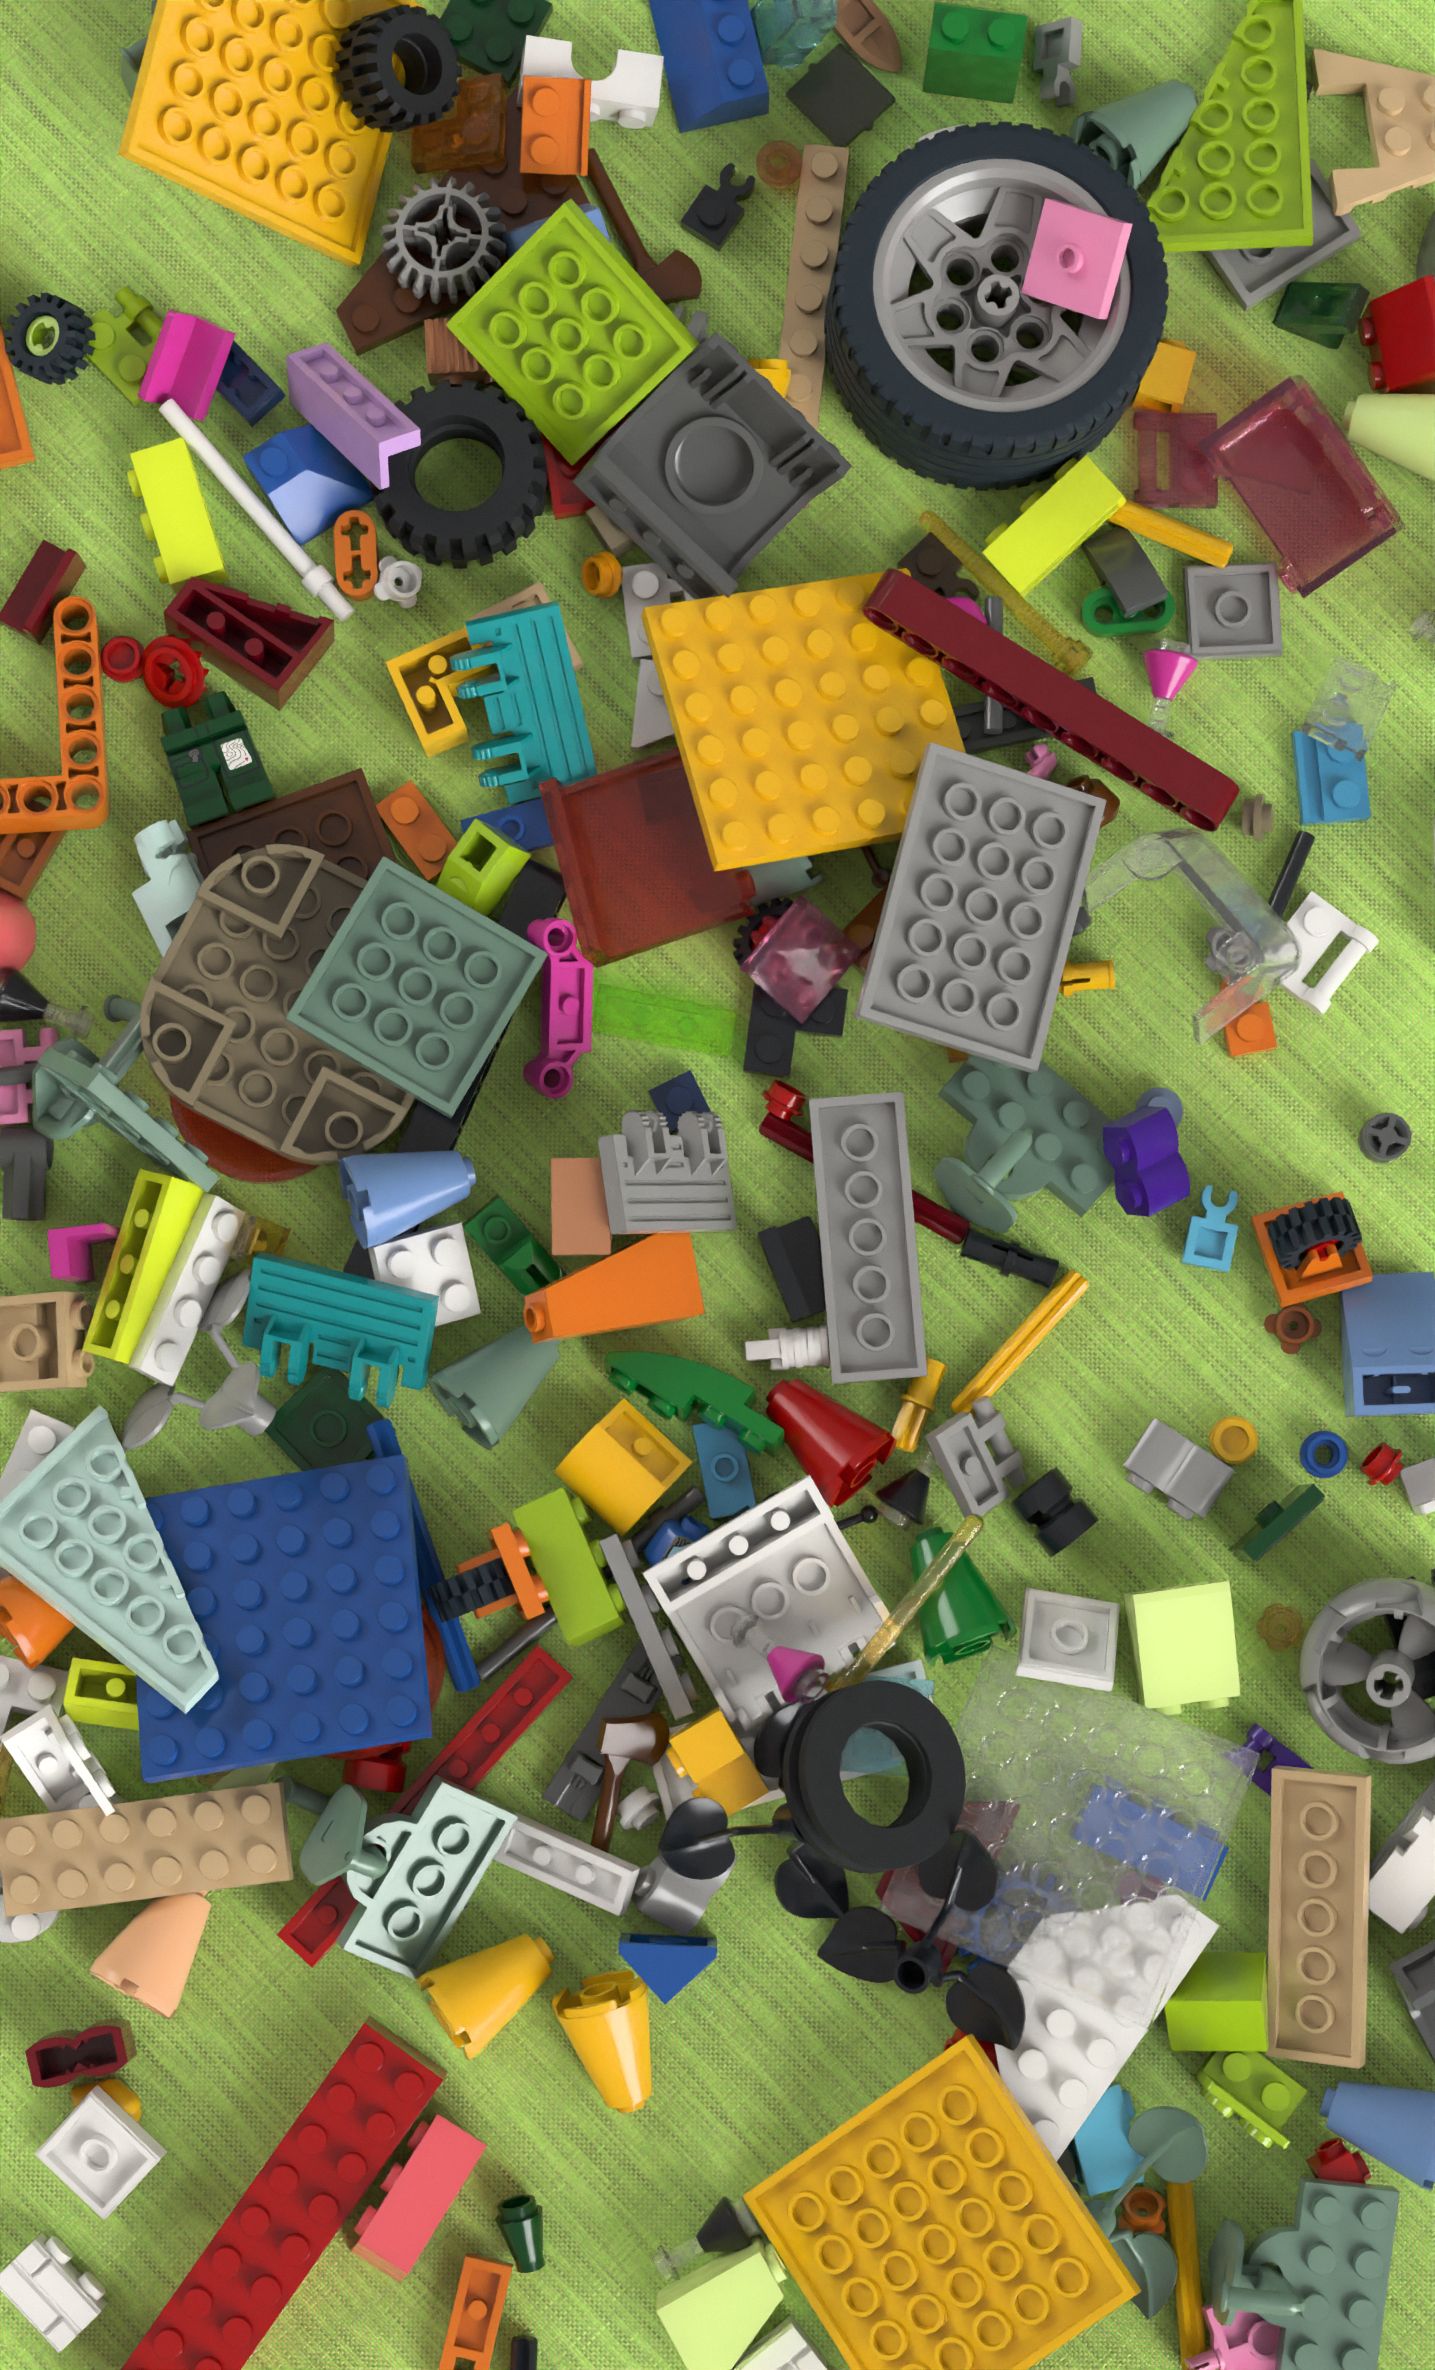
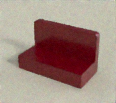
M43 539L1 610L0 623L41 645L54 623L55 607L61 600L69 597L86 568L80 555L70 548L65 552Z

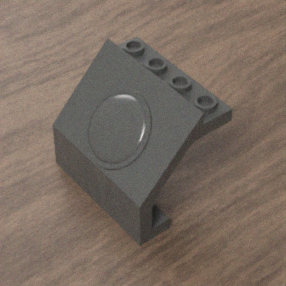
M717 332L707 340L703 338L699 342L700 345L666 376L612 432L572 481L695 600L723 595L727 598L730 597L739 585L736 579L755 556L813 498L842 479L852 466L840 454L836 446L828 442L807 422L805 416L799 410L793 408L773 388L770 381L760 375L738 353V350Z

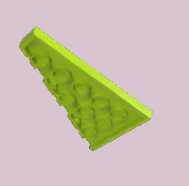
M1302 0L1249 1L1246 13L1242 21L1238 23L1222 61H1219L1204 90L1203 98L1195 108L1179 146L1175 148L1160 177V183L1156 191L1152 193L1146 205L1150 212L1149 219L1151 222H1155L1159 232L1158 242H1162L1165 253L1313 245Z

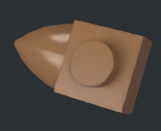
M836 0L821 14L849 51L853 50L864 61L879 69L896 73L901 70V54L896 34L888 19L873 0Z

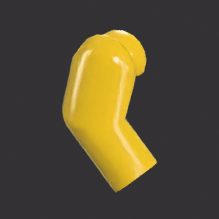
M109 2078L73 2087L71 2090L74 2108L98 2085L136 2122L141 2118V2101L138 2095L117 2079Z

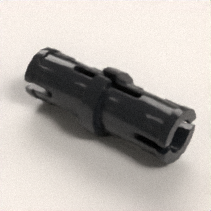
M973 1228L969 1229L960 1252V1256L963 1258L966 1257L998 1269L999 1275L1008 1277L1009 1274H1012L1048 1289L1053 1282L1059 1264L1057 1259H1052L1020 1247V1242L1011 1239L1008 1243L976 1231Z

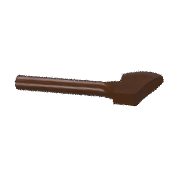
M595 148L588 149L587 175L631 260L633 269L665 305L699 298L702 278L698 266L690 257L678 250H675L658 265L652 260Z
M660 1712L626 1718H602L596 1748L600 1753L604 1754L605 1767L590 1845L604 1852H609L623 1776L630 1759L653 1767L667 1749L670 1730L667 1720Z

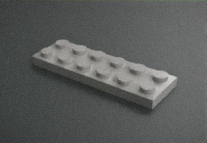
M904 1092L809 1099L832 1384L927 1376Z

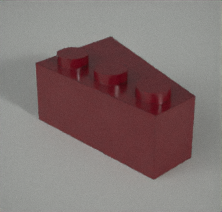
M191 577L164 610L165 627L168 635L174 634L179 639L189 638L192 649L203 652L201 655L203 659L279 711L334 642V620L322 616L317 619L292 611L290 606L277 603L276 606L249 598L247 593L195 577Z

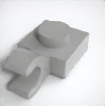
M1072 16L1035 27L1033 71L1043 76L1040 85V96L1044 101L1056 98V107L1058 108L1072 105L1076 100V88L1069 70L1080 67L1083 22Z

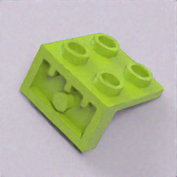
M1212 2051L1194 2075L1204 2086L1199 2093L1210 2105L1227 2118H1230L1234 2111L1242 2117L1238 2123L1245 2128L1249 2135L1269 2149L1273 2142L1286 2150L1291 2141L1280 2129L1308 2093V2090L1257 2051Z

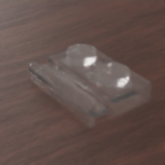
M1337 654L1323 680L1300 732L1340 752L1346 749L1356 754L1355 759L1361 761L1369 748L1397 687V683L1391 681L1390 684H1387L1377 679L1379 674Z

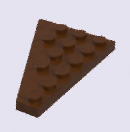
M519 85L439 183L440 187H446L447 181L453 176L457 180L458 190H461L470 181L475 187L474 197L486 192L490 198L488 207L496 206L499 208L501 218L497 223L504 224L506 232L552 216L569 199H572L577 206L585 203L590 204L577 175L520 173L522 107L517 106ZM438 211L423 217L418 222L433 220L437 216ZM456 212L455 218L458 226L470 229L471 234L482 235L474 221L466 215ZM448 225L446 235L440 236L441 242L436 239L440 256L442 246L448 245V240L452 242ZM407 245L408 253L416 262L432 269L433 263L429 254L419 252L416 246ZM507 252L505 255L497 257L501 262V267L509 260ZM382 253L336 309V312L356 355L359 356L424 326V320L442 318L461 309L471 297L466 294L465 290L457 291L459 299L454 304L451 303L448 293H442L441 300L436 305L431 300L430 290H427L424 296L418 299L413 294L414 284L404 289L399 285L398 277L400 273L391 274L389 272L387 262L390 258L383 256ZM460 258L451 265L450 270L464 265L470 259ZM487 271L490 278L496 273ZM478 282L474 283L476 293L483 287Z

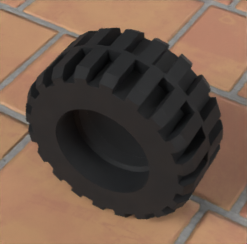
M450 379L436 381L438 389L426 393L422 385L410 391L412 396L411 402L405 405L401 400H398L394 404L420 428L421 445L388 456L389 487L379 490L369 480V486L378 514L382 517L385 528L393 539L398 538L402 543L403 549L413 556H416L418 553L425 555L427 563L440 566L442 560L451 561L453 569H467V561L479 559L481 566L493 563V554L502 550L507 556L516 550V540L520 536L528 538L535 529V517L542 516L546 504L545 491L548 490V473L544 447L540 441L539 431L533 420H527L525 409L515 399L507 402L504 398V392L492 385L485 392L479 390L478 381L464 379L462 387H452ZM458 438L476 440L489 446L497 453L501 461L502 480L495 493L479 506L463 511L443 510L423 500L416 487L415 471L423 456L430 449L444 441Z

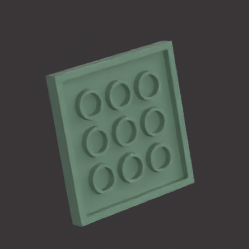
M383 856L286 1016L285 1021L451 1119L544 963L548 953Z

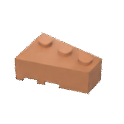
M551 1158L552 1255L611 1254L612 1234L610 1231L600 1158Z

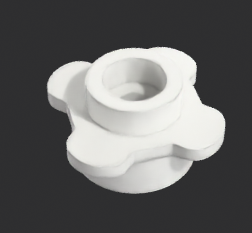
M393 556L384 557L379 562L381 574L379 583L374 585L375 596L381 601L390 599L399 602L400 606L404 609L413 607L417 602L416 593L421 587V569L416 564L408 561H396ZM396 578L401 580V586H396Z

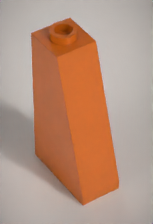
M690 1233L647 1234L612 1252L610 1255H606L524 1296L526 1305L523 1316L526 1328L531 1332L532 1342L535 1344L683 1321L705 1314Z

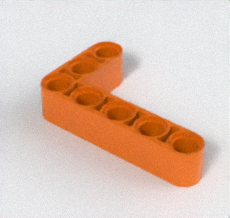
M70 596L64 598L55 607L53 615L62 775L0 779V801L4 803L0 810V835L92 829L103 824L109 816L110 796L100 656V630L93 605L83 597ZM79 617L88 621L86 626L79 630H70L65 627L67 622L73 618ZM83 661L91 665L89 670L83 674L76 675L68 672L69 667L75 662ZM85 705L94 709L91 715L84 719H75L70 716L72 710L78 706ZM81 750H91L96 753L95 758L86 764H78L72 760L75 754ZM92 794L99 798L97 804L92 808L81 809L75 806L77 799L82 795ZM46 797L51 800V804L44 811L33 812L28 809L29 803L35 798Z

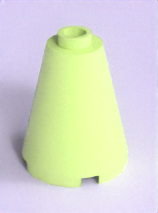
M1360 394L1356 402H1348L1342 428L1349 430V440L1435 483V394Z

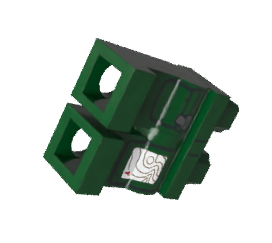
M225 691L202 699L209 721L192 726L184 706L161 714L165 737L160 738L181 798L188 826L191 830L232 815L218 777L219 773H222L228 795L236 813L277 799L246 720L240 710L236 711Z

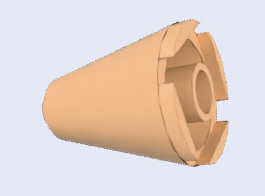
M208 1891L153 1898L93 1961L94 1963L89 1969L90 1973L124 1995H129L139 2001L140 2004L171 2019L174 2012L177 2011L209 1915L211 1903L204 1899Z

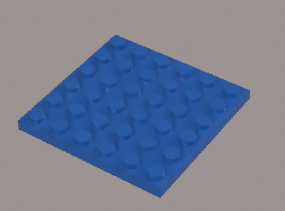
M404 1454L144 1498L146 1507L156 1530L160 1534L164 1549L172 1562L184 1590L185 1598L195 1621L199 1625L203 1640L208 1651L211 1653L219 1674V1680L186 1714L136 1674L142 1779L146 1783L433 1737L408 1460Z

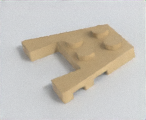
M1313 49L1310 65L1315 96L1359 93L1363 95L1374 167L1333 169L1328 180L1334 216L1350 213L1352 207L1368 201L1370 204L1385 200L1388 194L1403 188L1410 187L1412 190L1434 182L1435 76L1322 49Z

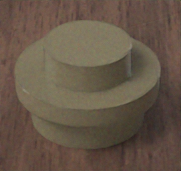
M1256 794L1255 798L1244 799L1242 833L1243 836H1254L1255 841H1263L1264 833L1273 831L1274 804L1266 803L1265 794Z

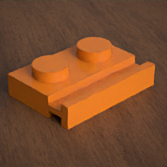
M523 75L520 173L587 176L591 79Z

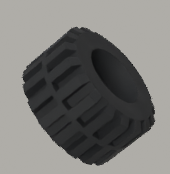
M409 4L399 5L364 16L362 19L354 21L348 27L350 32L343 34L339 41L343 50L336 52L335 62L340 64V71L335 72L337 83L342 82L344 91L340 94L344 102L350 101L353 106L350 110L356 118L365 117L364 125L371 129L379 127L380 132L390 133L435 122L443 117L442 113L450 111L454 105L452 97L459 95L461 86L456 81L458 77H462V66L457 65L456 57L460 56L458 46H452L450 39L453 35L448 27L442 29L440 27L441 19L435 14L426 15L425 8L420 6L410 8ZM393 51L399 56L403 64L405 87L400 84L394 73L392 65Z

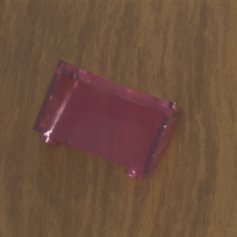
M1301 375L1289 376L1197 444L1203 452L1198 458L1206 472L1213 479L1221 476L1225 481L1231 482L1282 556L1280 562L1283 568L1278 571V575L1292 594L1299 591L1303 598L1307 597L1405 529L1404 522L1318 395Z

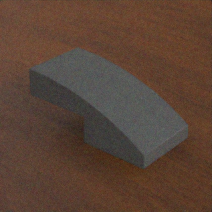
M1119 526L1082 543L1081 547L1101 585L1107 584L1124 618L1167 598L1168 591L1148 556L1128 529Z

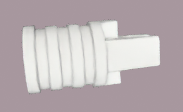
M822 1324L820 1327L809 1326L807 1328L768 1329L769 1340L746 1341L744 1343L746 1361L771 1360V1371L790 1370V1367H817V1365L830 1367L827 1324Z

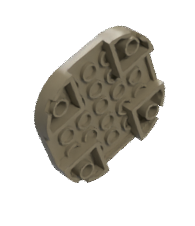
M290 844L265 845V848L252 850L241 855L238 853L220 864L209 874L196 892L194 902L154 977L150 979L141 1006L140 1029L146 1059L158 1082L176 1101L193 1112L284 1158L310 1165L338 1164L341 1158L348 1157L349 1155L368 1154L393 1135L407 1115L415 1097L285 1021L286 1016L366 886L367 880L326 860L325 855Z

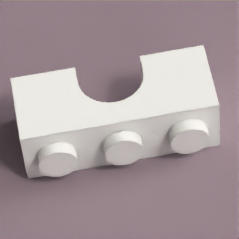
M526 35L521 59L517 97L518 107H522L523 75L584 79L575 71L571 62L572 42ZM618 49L612 74L603 80L591 82L590 122L603 119L616 121L621 126L629 129H640L645 126L653 127L659 108L664 56Z

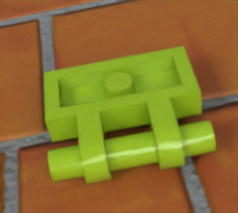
M124 286L115 295V300L125 309L122 315L115 319L105 307H102L90 318L93 325L88 327V329L95 332V340L88 341L87 345L95 349L93 356L85 354V357L136 408L143 401V399L138 397V393L163 322L152 312L153 305L143 295L137 296L128 286ZM139 325L153 338L146 348H143L130 335Z

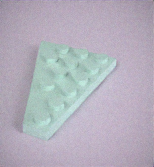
M99 1405L0 1502V1566L186 1714L219 1680L218 1670L185 1598L184 1590L172 1562L164 1549L160 1534L156 1530L146 1507L145 1499L133 1471L128 1465L121 1443L118 1441L110 1423L108 1413Z

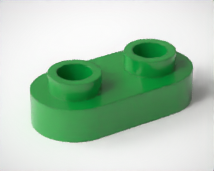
M1100 588L1094 590L1085 598L1080 611V619L1085 630L1099 638L1154 634L1168 626L1175 611V603L1168 591L1165 600L1152 605L1157 609L1158 615L1156 617H1145L1142 611H1139L1124 618L1109 588ZM1098 609H1106L1111 613L1112 619L1108 622H1101L1096 618L1095 612Z

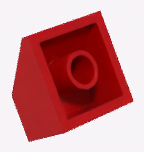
M1429 275L1371 300L1362 318L1358 320L1360 342L1363 347H1369L1372 360L1371 363H1368L1369 383L1373 391L1378 390L1379 394H1435V282L1433 275Z

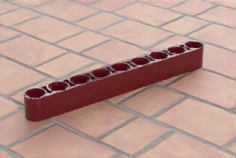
M886 569L862 607L864 616L885 632L1202 830L1208 832L1217 831L1239 794L1240 789L1238 785L1228 776L899 570Z

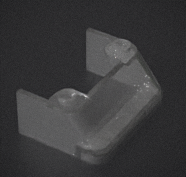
M1185 826L1140 835L1087 875L1082 895V905L1086 912L1090 914L1136 878L1145 881H1155L1173 871L1227 932L1230 939L1219 948L1216 955V967L1219 975L1228 984V987L1192 1013L1194 1039L1200 1045L1294 974L1301 964L1302 946L1298 937L1210 836L1198 827Z

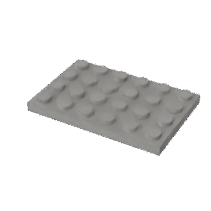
M932 742L927 744L921 760L854 1018L1030 1073L1038 1071L1107 800Z

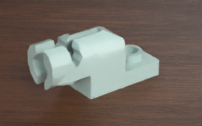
M177 819L170 823H167L166 820L158 821L140 831L133 840L140 855L144 872L151 880L132 892V895L163 958L194 902L196 892L205 881L198 866V859L195 853L183 854L185 846L188 844V838Z

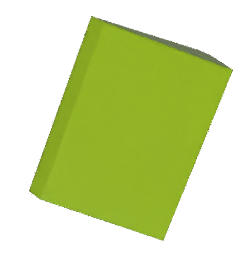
M1266 1952L1200 1953L1164 2006L1171 2051H1269Z

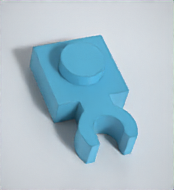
M1207 1185L1200 1194V1205L1205 1212L1204 1218L1197 1216L1189 1218L1180 1263L1227 1273L1230 1270L1238 1225L1225 1223L1226 1215L1235 1209L1238 1195L1237 1191H1229L1225 1206L1218 1207L1211 1201L1213 1186Z

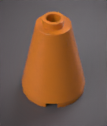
M11 1575L0 1580V1635L3 1639L6 1637L14 1647L19 1646L13 1652L25 1667L31 1671L46 1659L75 1625Z

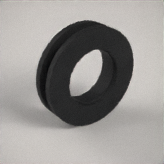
M882 1680L867 1681L834 1690L818 1698L801 1714L795 1723L787 1741L783 1761L784 1793L789 1811L798 1830L818 1854L838 1867L849 1871L880 1873L913 1866L935 1854L949 1839L950 1833L954 1831L963 1809L966 1789L965 1766L961 1748L952 1727L940 1710L929 1699L914 1689L899 1683ZM862 1727L879 1730L895 1743L905 1759L909 1775L908 1799L900 1816L887 1827L867 1822L854 1811L844 1795L839 1774L841 1754L849 1737Z

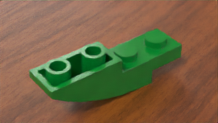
M613 1351L608 1352L604 1358L606 1373L610 1375L608 1381L614 1387L628 1395H631L633 1391L637 1392L649 1400L647 1405L652 1411L667 1420L674 1416L685 1423L696 1408L699 1410L697 1415L705 1423L718 1430L725 1426L739 1435L737 1441L754 1454L761 1455L764 1451L775 1458L785 1443L784 1429L752 1409L756 1403L755 1389L729 1374L689 1359L661 1353Z

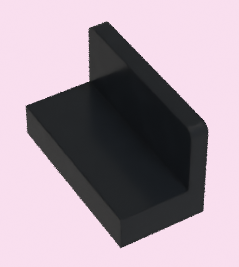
M806 1216L776 1228V1226L758 1232L757 1237L792 1324L825 1311L821 1245L812 1219Z

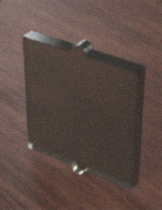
M841 43L834 47L817 64L811 63L808 66V72L786 92V97L835 147L844 148L864 130H872L873 122L896 99Z

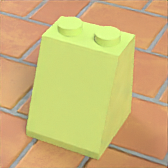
M1212 1580L1123 1594L1141 1708L1153 1709L1154 1717L1182 1713L1181 1704L1200 1701L1201 1710L1230 1706L1228 1697L1241 1695L1229 1581Z
M759 2234L752 2237V2244L749 2247L737 2251H728L657 2292L656 2312L688 2370H731L784 2297L783 2280L787 2278L784 2271L786 2266L772 2243L765 2246Z

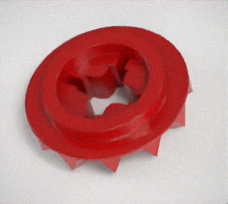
M174 634L156 638L147 645L142 655L141 673L145 686L159 703L168 708L174 709L183 706L188 708L198 703L200 696L209 689L205 684V676L210 670L203 668L200 661L203 652L193 650L190 646L189 638L179 639ZM175 662L180 664L179 672L184 675L183 678L178 680L174 678L175 670L170 667Z

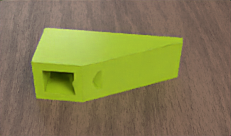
M475 818L448 856L436 887L488 917L531 857V854L499 828Z

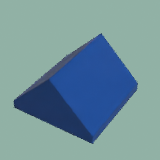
M621 1933L618 1953L664 2004H667L717 1958V1937Z

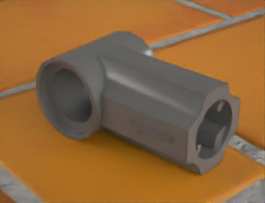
M3 1127L1 1129L0 1167L4 1170L2 1219L17 1221L45 1220L47 1170H51L54 1142L53 1139L37 1132L34 1128Z

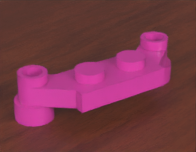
M551 917L545 920L536 919L532 921L526 933L529 943L548 953V956L543 963L540 1052L535 1059L525 1065L523 1078L537 1093L549 1098L558 1099L565 1096L573 1085V1073L571 1070L573 1064L582 1052H591L593 958L583 956L576 947L577 932L569 921Z

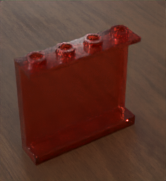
M679 747L568 786H564L557 778L538 784L582 956L596 968L755 914L751 898L757 896V890L750 871L739 867L714 872Z

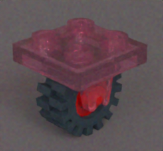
M800 895L795 902L790 898L784 897L783 901L775 898L771 900L770 907L765 903L757 906L760 913L756 916L750 912L746 917L749 921L747 926L740 924L737 932L742 937L734 938L733 946L737 950L733 952V955L741 966L739 968L794 1019L803 1024L862 951L816 906Z

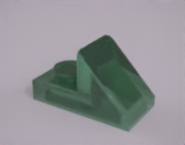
M1291 282L1287 285L1272 323L1277 328L1330 349H1338L1344 335L1354 333L1370 292L1360 283Z

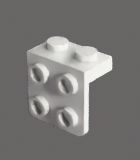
M49 1704L0 1736L4 1745L49 1812L61 1811L89 1792H91L106 1816L115 1811L109 1797L114 1795L116 1791L106 1777L107 1774L93 1751H89L79 1730L68 1714L59 1718Z

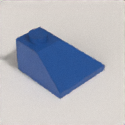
M312 424L282 431L242 457L250 475L300 547L333 527L338 517L344 512L359 510L374 500L370 486L360 471Z

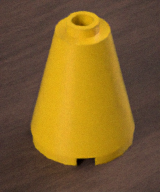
M525 1933L425 1972L416 1979V1982L421 1992L427 1989L433 1998V2001L428 2003L456 2048L459 2049L466 2044L464 2047V2057L470 2060L482 2051L553 1974L549 1964L555 1961V1958L540 1936L533 1940Z
M624 1969L608 1971L582 1979L584 1989L570 1994L569 1987L567 1986L553 1997L552 2007L554 2014L605 2105L609 2108H617L619 2113H629L642 2108L645 2105V2099L652 2094L648 1985L640 1976L635 1979L633 1970Z

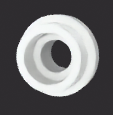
M645 1786L632 1792L617 1807L616 1812L621 1817L619 1824L624 1830L635 1827L637 1831L646 1828L660 1814L657 1809L661 1803L660 1796L656 1792L650 1793Z

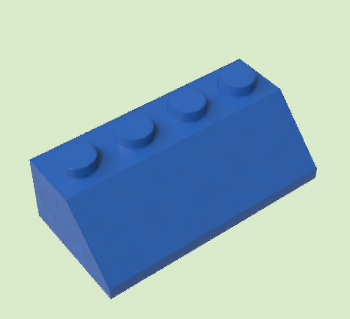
M648 0L661 56H664L663 65L679 133L769 114V89L747 0Z

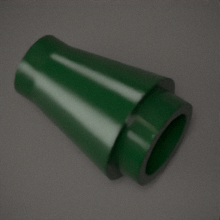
M518 2195L502 2201L497 2206L499 2215L495 2218V2221L515 2261L517 2272L530 2273L543 2268L545 2260L543 2256L542 2206L536 2204V2199L533 2195Z

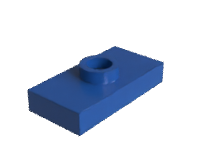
M550 796L460 820L464 834L476 818L499 828L528 852L563 843Z

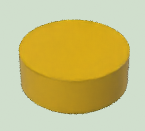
M1233 1416L1219 1420L1212 1427L1208 1443L1212 1454L1226 1464H1239L1253 1456L1257 1449L1258 1436L1255 1428L1249 1421Z

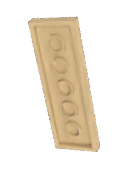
M1280 1765L1272 1768L1267 1980L1269 2051H1266V2056L1356 2069H1360L1365 2065L1371 1819L1370 1774Z
M283 1782L112 1804L115 1811L108 1816L105 1815L100 1806L0 1819V1866L5 1917L294 1880Z

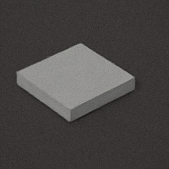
M1277 562L1227 564L1224 568H1218L1213 565L1184 566L1182 573L1187 654L1199 661L1280 657L1282 655Z

